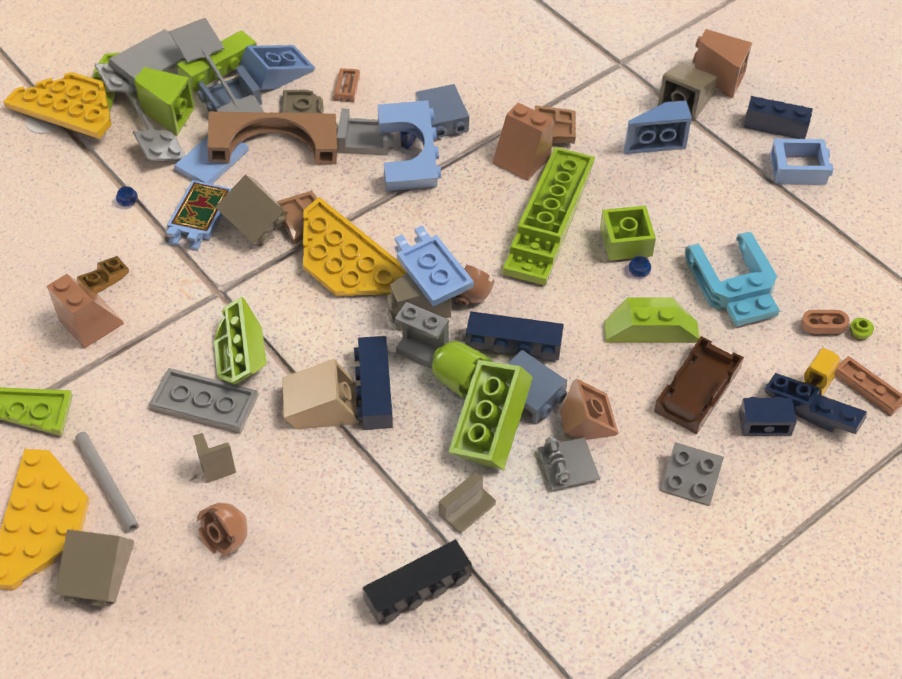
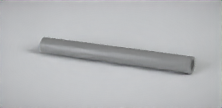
M86 432L78 433L75 439L127 532L135 531L138 529L139 524Z

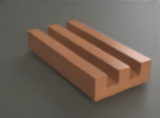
M340 68L334 92V101H338L339 98H342V101L345 102L347 99H350V102L355 101L360 79L359 69ZM346 73L347 79L344 87V92H340L344 74ZM352 74H355L351 88V93H348Z

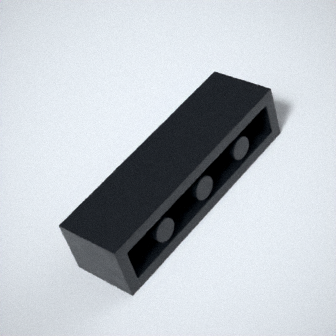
M455 539L363 586V600L378 625L385 621L391 622L402 612L408 609H416L422 605L423 601L431 597H439L448 588L465 583L472 576V563Z

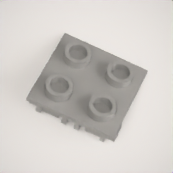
M548 437L545 440L544 446L537 448L551 490L600 480L585 437L561 443L554 437Z
M675 442L661 491L710 505L724 457Z

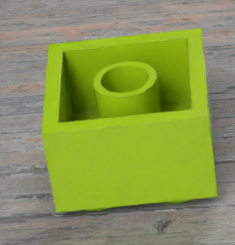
M646 205L602 210L600 230L609 261L653 256L656 237Z

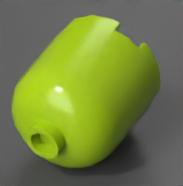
M450 341L435 351L432 372L439 382L465 400L478 360L493 361L463 342Z

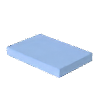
M207 136L174 166L177 172L192 180L213 184L245 155L249 148L247 144L241 142L233 151L230 163H208Z

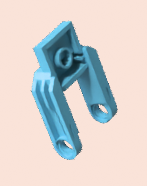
M751 232L740 233L736 236V241H738L740 251L743 254V260L751 273L728 278L725 281L719 280L699 244L685 247L686 262L709 305L719 310L726 309L736 327L779 315L780 310L771 296L777 275Z

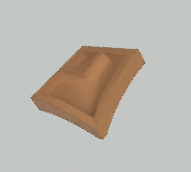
M535 105L534 110L554 119L552 143H575L576 110Z
M313 191L277 201L288 212L283 225L293 244L303 239V210L317 199Z

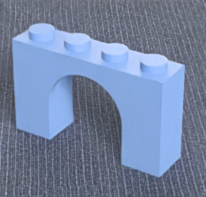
M429 101L377 104L379 133L409 132L417 136L424 147L422 152L414 159L384 162L386 191L437 187L438 179H441V167L436 166V159H439L438 146L434 147L433 140H436V128L431 126V121H434L433 108H429Z

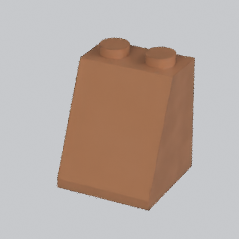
M705 29L703 35L697 38L695 48H698V51L695 52L692 63H695L694 68L719 77L716 88L728 97L733 98L746 73L752 42Z
M518 102L506 114L493 164L529 181L551 156L554 119Z
M65 274L47 285L59 321L84 349L124 324L123 320L98 294L70 275Z

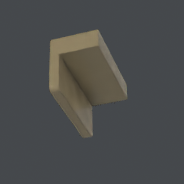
M203 433L193 436L207 483L236 473L231 447L228 442L208 448Z
M475 472L439 501V515L458 533H462L495 506L496 500L483 489V477L478 472Z

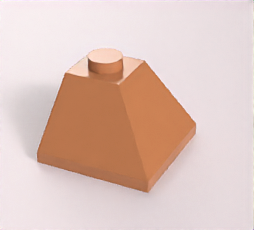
M577 378L573 380L560 412L563 422L562 428L565 434L576 439L585 437L586 440L619 434L607 393Z

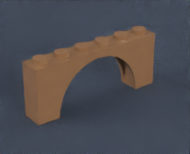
M209 112L208 163H230V158L235 148L249 137L262 133H282L293 136L306 144L314 155L315 164H337L336 114Z

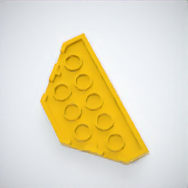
M74 72L63 74L64 78L54 81L52 78L36 82V86L27 89L24 86L15 88L3 101L8 109L98 139L112 126L103 81Z
M318 197L303 210L304 270L335 296L390 294V284L407 273L395 257L322 198Z
M24 449L0 530V590H15L23 584V580L33 573L38 574L55 563L54 559L63 554L67 529L82 531L90 502L89 498L50 450Z

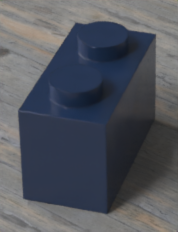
M749 397L742 399L739 409L742 436H792L797 423L792 398Z

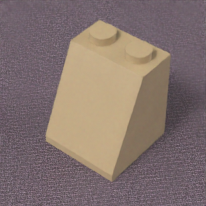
M335 359L282 377L283 388L281 389L284 404L282 415L285 421L289 422L294 428L304 429L360 423L357 413V383Z

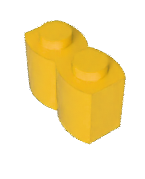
M821 348L806 369L803 382L820 388V395L823 396L835 376L834 372L840 364L839 355L833 351Z

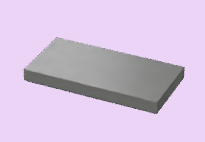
M164 29L111 57L108 64L134 84L136 75L140 73L143 67L167 72L176 67L178 63L184 61L185 58L169 32Z
M168 368L149 404V408L151 411L241 434L259 394L258 390Z

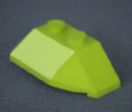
M243 297L223 307V317L218 324L214 338L217 378L234 385L267 365L262 326Z
M627 297L604 322L606 343H697L700 339L697 320L673 297Z

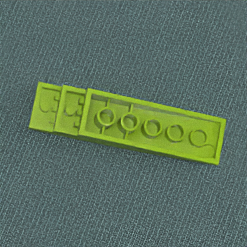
M554 147L518 224L516 236L510 246V254L503 266V275L546 286L595 162V156Z

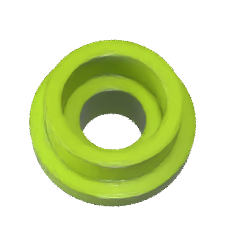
M856 318L850 324V331L854 338L865 340L873 334L874 325L868 319Z

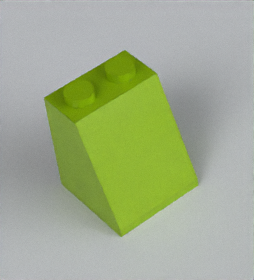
M143 67L134 79L142 111L165 129L172 131L173 135L178 136L195 109L189 77Z

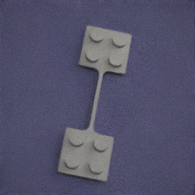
M206 17L169 31L187 63L200 58L206 59L229 95L231 102L217 109V112H264L253 94L242 99H236L216 68L210 55L223 50L224 46Z
M95 63L94 66L109 92L126 93L147 130L133 131V134L148 161L181 160L185 153L172 131H158L151 127L132 94L137 92L136 86L108 63Z

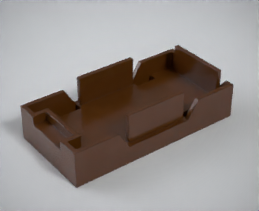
M702 336L674 376L670 385L667 384L660 394L654 408L655 413L695 434H698L741 369L744 359L743 356L735 352L730 354L712 345V341Z

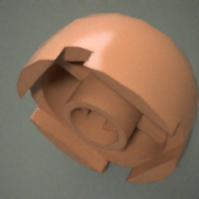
M466 264L464 270L474 281V287L456 295L455 301L468 306L469 303L483 302L491 293L495 281L494 279L489 281L490 275Z
M220 502L199 511L197 521L201 520L202 527L198 529L203 543L212 553H216L218 550L222 554L220 557H225L243 545L247 537V518L242 511L232 504Z

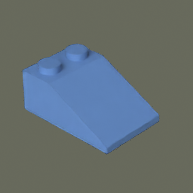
M295 45L246 46L239 65L244 66L260 90L278 89L315 70V67Z
M665 102L629 120L624 154L686 149L692 120L687 102Z

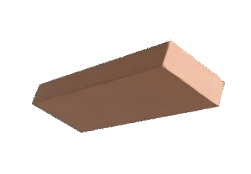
M847 356L834 372L836 377L890 416L902 406V393L850 356Z

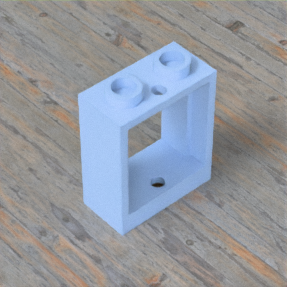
M825 139L773 140L770 157L775 184L827 185L829 176L833 174V164L829 162L830 149L826 148ZM786 156L818 157L819 166H788Z

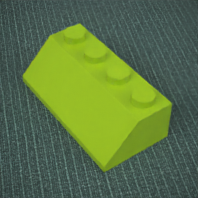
M478 360L448 452L482 466L504 470L533 377L521 366Z

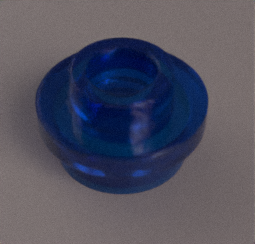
M125 186L117 191L116 201L121 206H131L138 200V194L132 187Z
M637 256L630 261L628 269L633 276L646 277L651 272V264L646 257Z

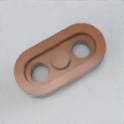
M808 310L803 314L801 326L806 332L812 334H840L847 330L850 319L841 310Z

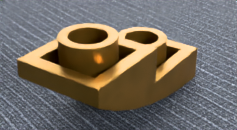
M118 256L98 262L97 270L77 276V281L97 294L122 279L129 273V268Z

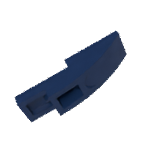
M778 373L773 375L764 388V392L771 398H792L796 416L832 433L835 428H839L856 435L867 418V411L820 395V388Z

